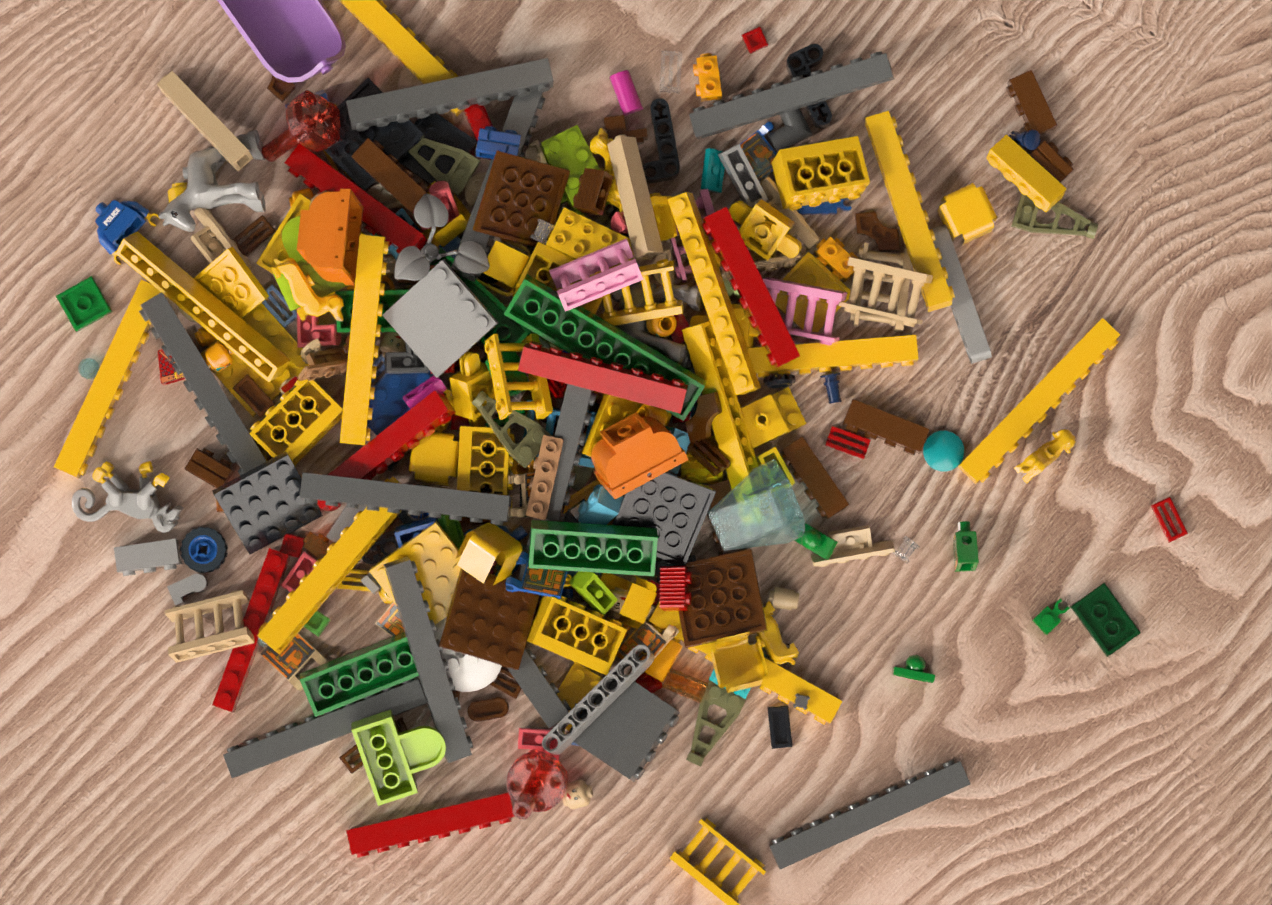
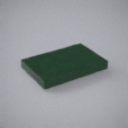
M1102 583L1070 606L1106 657H1109L1141 633L1105 583Z

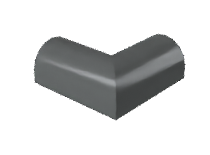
M800 109L780 114L785 126L767 135L776 153L780 149H786L813 136Z
M406 342V352L385 353L384 367L386 374L429 372L428 367Z

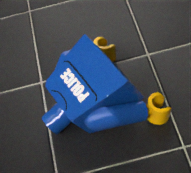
M113 200L109 205L101 202L96 207V212L99 214L95 220L99 226L97 229L99 243L110 255H114V261L119 265L121 263L117 260L118 255L115 253L122 240L137 232L146 222L144 218L148 219V223L152 227H156L150 221L152 217L160 220L158 214H150L148 209L136 201L123 200L119 203Z

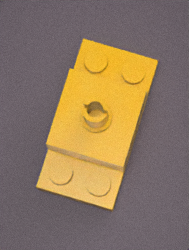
M789 387L741 408L753 449L759 448L807 424Z

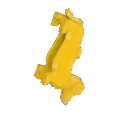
M600 128L598 135L593 137L590 142V150L593 154H600L604 158V171L614 177L607 201L619 208L620 212H623L607 146L613 139H608L607 131L604 128Z
M274 259V263L277 265L271 267V270L277 279L281 277V273L288 279L293 298L301 306L297 313L302 321L306 319L307 315L318 317L328 311L332 313L337 321L344 320L341 311L344 303L339 295L318 296L312 288L315 285L309 274L304 275L295 259Z
M1061 429L1057 432L1053 431L1054 440L1044 443L1022 463L1014 467L1017 473H1027L1022 478L1026 483L1053 463L1063 450L1068 454L1071 453L1076 438L1070 430Z
M768 601L765 607H763L768 631L757 633L758 636L755 639L756 641L758 638L760 639L761 647L766 649L770 658L776 664L789 662L795 665L794 659L798 657L799 651L794 643L790 644V648H787L782 642L778 624L772 617L775 609L771 602Z

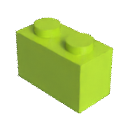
M578 571L568 582L593 610L603 615L618 601L593 572Z

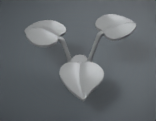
M424 194L415 206L414 217L420 226L424 228L432 227L426 245L421 250L415 246H409L400 252L395 264V279L421 280L429 273V264L435 259L439 260L450 255H457L454 264L464 273L479 274L489 269V262L482 246L474 241L463 242L459 246V251L454 250L439 254L438 248L431 244V241L436 231V226L443 227L447 224L448 211L443 202L437 197Z

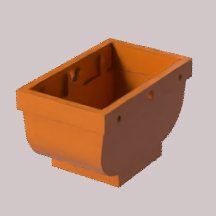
M340 189V192H324L312 201L309 210H301L297 251L307 263H310L322 279L355 286L363 205L351 189Z
M637 412L600 431L603 439L596 443L591 453V459L596 469L594 471L596 478L614 499L688 460L685 451L679 446L677 439L659 420L652 417L641 418Z

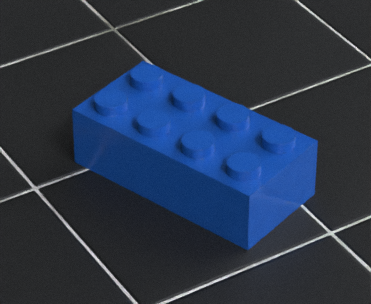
M430 371L428 373L387 374L375 387L374 400L370 399L369 408H373L372 420H368V428L376 435H379L408 412L410 408L403 400V396L434 374H431Z

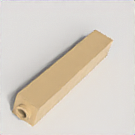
M173 71L161 78L160 82L157 83L161 92L237 171L241 170L253 159L249 150Z
M624 134L618 135L607 146L634 258L651 260L663 253V248L636 137H627Z

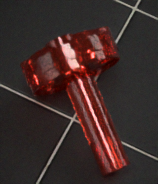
M309 90L299 94L286 108V121L289 128L262 147L264 158L269 162H274L299 143L305 148L316 152L330 148L339 141L341 135L340 111L338 107Z
M533 749L519 756L511 765L507 774L506 785L511 799L515 802L513 814L516 818L525 820L530 817L532 812L548 811L559 804L564 797L568 786L569 774L555 757ZM529 760L536 761L537 765L532 764ZM553 777L560 778L561 782L556 781ZM513 781H518L521 786L514 784ZM539 798L543 799L545 803L539 802Z

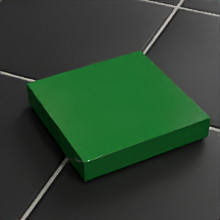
M92 276L56 295L75 332L112 313Z

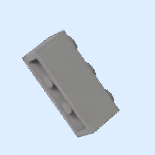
M740 144L718 154L744 203L754 207L761 199L764 201L768 199Z
M176 538L114 547L117 572L123 573V576L136 575L135 571L143 570L144 573L156 572V568L164 567V570L177 569L176 565L182 564L179 542Z

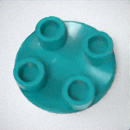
M944 430L937 431L925 441L923 455L925 461L932 469L947 472L955 469L962 462L964 445L956 434Z

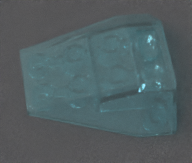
M775 459L756 467L708 512L724 551L787 544L802 537L805 532V520L791 484Z

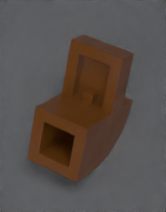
M624 115L604 117V127L607 131L608 139L615 140L616 136L624 134L627 137H636L637 145L643 144L644 140H648L647 128L626 131Z

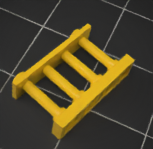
M662 259L657 261L656 264L639 266L643 277L641 283L646 302L643 307L636 308L633 305L630 287L626 286L621 288L625 303L624 310L616 311L613 309L609 293L602 296L605 311L600 315V318L616 326L683 314V302L674 298L669 271L674 270V260ZM661 273L666 297L665 303L656 304L654 302L648 275Z
M493 334L485 341V352L488 355L496 398V410L500 420L510 415L512 410H534L536 419H544L553 412L547 378L528 373L529 382H507L505 371H518L520 362L503 363L501 351H523L526 342L535 341L540 343L538 334H530L522 343H499L498 334ZM508 390H530L533 401L511 402Z
M707 818L705 821L700 819L698 822L703 827L683 852L680 851L677 854L674 851L669 858L726 905H740L736 902L739 899V894L758 871L763 875L766 873L763 870L765 865L756 858L752 861L714 830L716 825ZM710 831L719 840L701 863L693 867L688 863L690 860L689 856ZM727 845L735 854L719 874L709 880L704 876L706 868L723 847ZM741 858H743L752 866L733 890L725 893L720 889L722 887L721 883Z

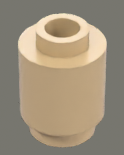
M775 587L774 591L770 590L768 601L772 603L773 608L797 609L799 593H796L795 590Z

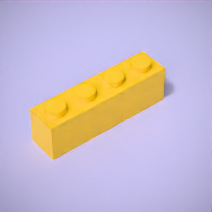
M1007 134L990 149L986 157L992 167L997 168L1003 173L1008 181L1013 182L1022 194L1027 195L1039 209L1045 212L1049 211L1063 197L1067 189Z

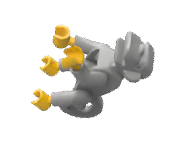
M106 461L101 467H97L92 474V478L102 483L101 486L108 493L105 501L106 505L95 513L83 511L80 505L82 496L87 499L85 503L87 509L94 505L95 495L90 489L81 488L72 497L73 511L83 521L94 522L101 519L110 510H119L137 519H152L156 529L162 533L169 532L178 524L177 520L180 519L179 515L183 509L179 505L171 510V502L163 507L160 506L157 495L154 492L158 489V484L164 487L170 477L160 473L153 482L150 481L147 473L153 472L151 461L143 462L139 466V472L142 474L139 477V490L129 489L128 485L117 473L114 475L112 473L114 465Z

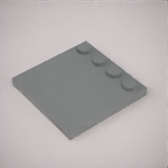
M445 260L440 261L425 278L415 284L382 315L436 378L441 376L499 323Z

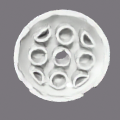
M447 617L435 625L436 632H433L435 640L439 639L441 641ZM442 648L443 651L440 652L441 658H445L449 668L446 671L447 677L452 679L455 690L460 692H472L483 689L497 678L502 667L468 655L464 656L461 653Z

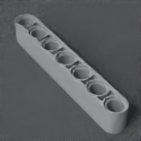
M945 224L932 228L936 239L933 241L934 246L939 248L942 260H939L941 267L946 268L948 273L947 284L952 286L955 298H952L953 301L950 306L971 364L989 359L992 357L948 228Z
M637 645L543 738V748L553 755L561 754L653 663L654 653L645 645ZM647 651L646 659L639 660L640 653ZM627 666H632L631 674L624 675V669ZM616 680L618 683L617 687L614 690H610V683ZM599 695H602V702L598 705H595V698ZM583 710H587V717L580 720V713ZM572 725V732L566 735V726ZM557 739V747L550 749L551 741Z

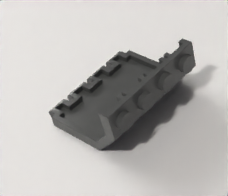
M616 680L610 683V690H614L617 687L618 683ZM633 682L573 742L635 782L636 779H640L643 775L646 763L651 762L655 757V750L658 745H662L668 736L666 733L669 728L674 727L678 722L680 712L636 682ZM599 695L595 698V705H598L602 702V695ZM583 710L579 715L581 720L587 717V710ZM572 726V728L570 729V731L568 732V734H570V733L572 732L573 726Z

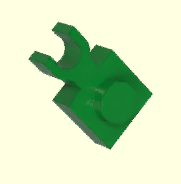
M1061 599L1054 604L1052 610L1046 606L1032 620L1045 635H1048L1061 622L1058 616L1070 609L1068 606L1064 610L1058 608V604L1062 602Z

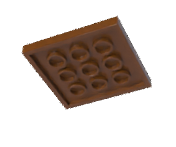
M497 150L472 230L536 247L538 242L546 245L554 226L570 170Z
M752 549L686 563L685 566L688 572L692 574V583L688 584V592H691V605H688L687 611H679L686 648L717 642V639L750 632L747 634L750 635L768 631Z
M461 568L439 647L513 670H519L539 595L523 591L509 592L506 590L507 579L493 585L497 576L488 574L485 582L482 583Z

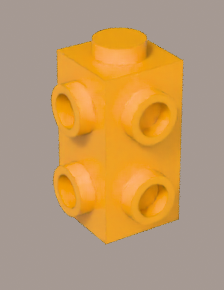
M712 53L701 54L699 58H696V64H693L694 76H698L699 84H695L696 96L701 97V102L722 99L717 55L712 56Z
M831 236L828 240L823 238L816 246L818 249L816 251L818 256L816 259L825 267L826 265L833 270L832 273L840 281L844 280L846 282L855 272L853 271L854 266L848 265L849 257L859 258L853 252L848 253L843 249L845 245L839 239H833Z

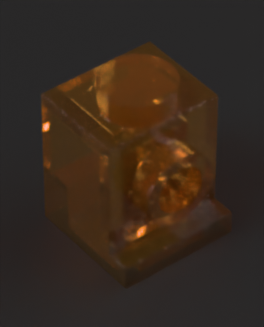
M310 531L303 540L305 542L303 547L318 558L323 559L327 554L326 551L330 546L327 543L330 540L321 533L317 536Z

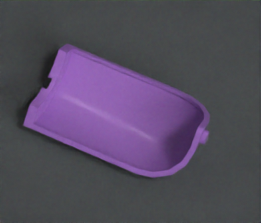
M217 0L264 67L276 78L286 82H303L319 73L323 75L333 69L332 65L344 56L346 44L343 33L321 0Z

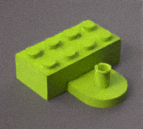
M578 125L541 142L540 146L548 164L570 170L560 205L568 202L573 212L586 216L589 213H582L573 207V198L578 192L579 178L583 174L584 169L600 170Z
M300 216L290 219L282 231L283 245L289 258L295 259L304 275H310L315 284L312 286L315 293L320 297H324L348 286L344 283L329 282L322 279L310 263L306 262L297 251ZM281 273V277L278 279L274 275L290 311L300 308L301 306L293 298L288 279L284 277L283 273Z
M391 710L351 723V730L378 806L418 793L413 773L437 765L445 755V740L437 729L430 726H419L399 733Z

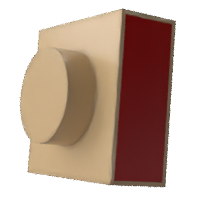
M296 375L282 383L280 388L282 395L287 391L291 392L296 387L294 385L298 380Z

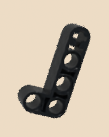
M810 44L788 56L786 68L791 79L798 76L806 78L811 76L810 68L818 65L823 58L824 52L820 45ZM813 50L817 51L819 57L812 59L808 53ZM797 59L801 62V66L794 68L790 65V61ZM826 101L805 107L817 128L825 129L830 125L832 113ZM820 107H821V109H820L821 115H822L823 117H824V116H827L825 122H823V120H818V119H819L818 109H819Z
M658 98L651 104V118L659 160L647 162L643 165L644 174L648 168H653L656 171L654 177H647L645 175L647 183L673 180L680 173L669 105L666 100ZM658 105H661V108H665L662 111L663 118L659 119V112L656 110ZM666 125L669 131L662 134L658 131V127ZM663 145H670L673 150L671 153L666 154L662 152L661 148ZM669 164L674 165L677 169L672 174L665 171V167Z

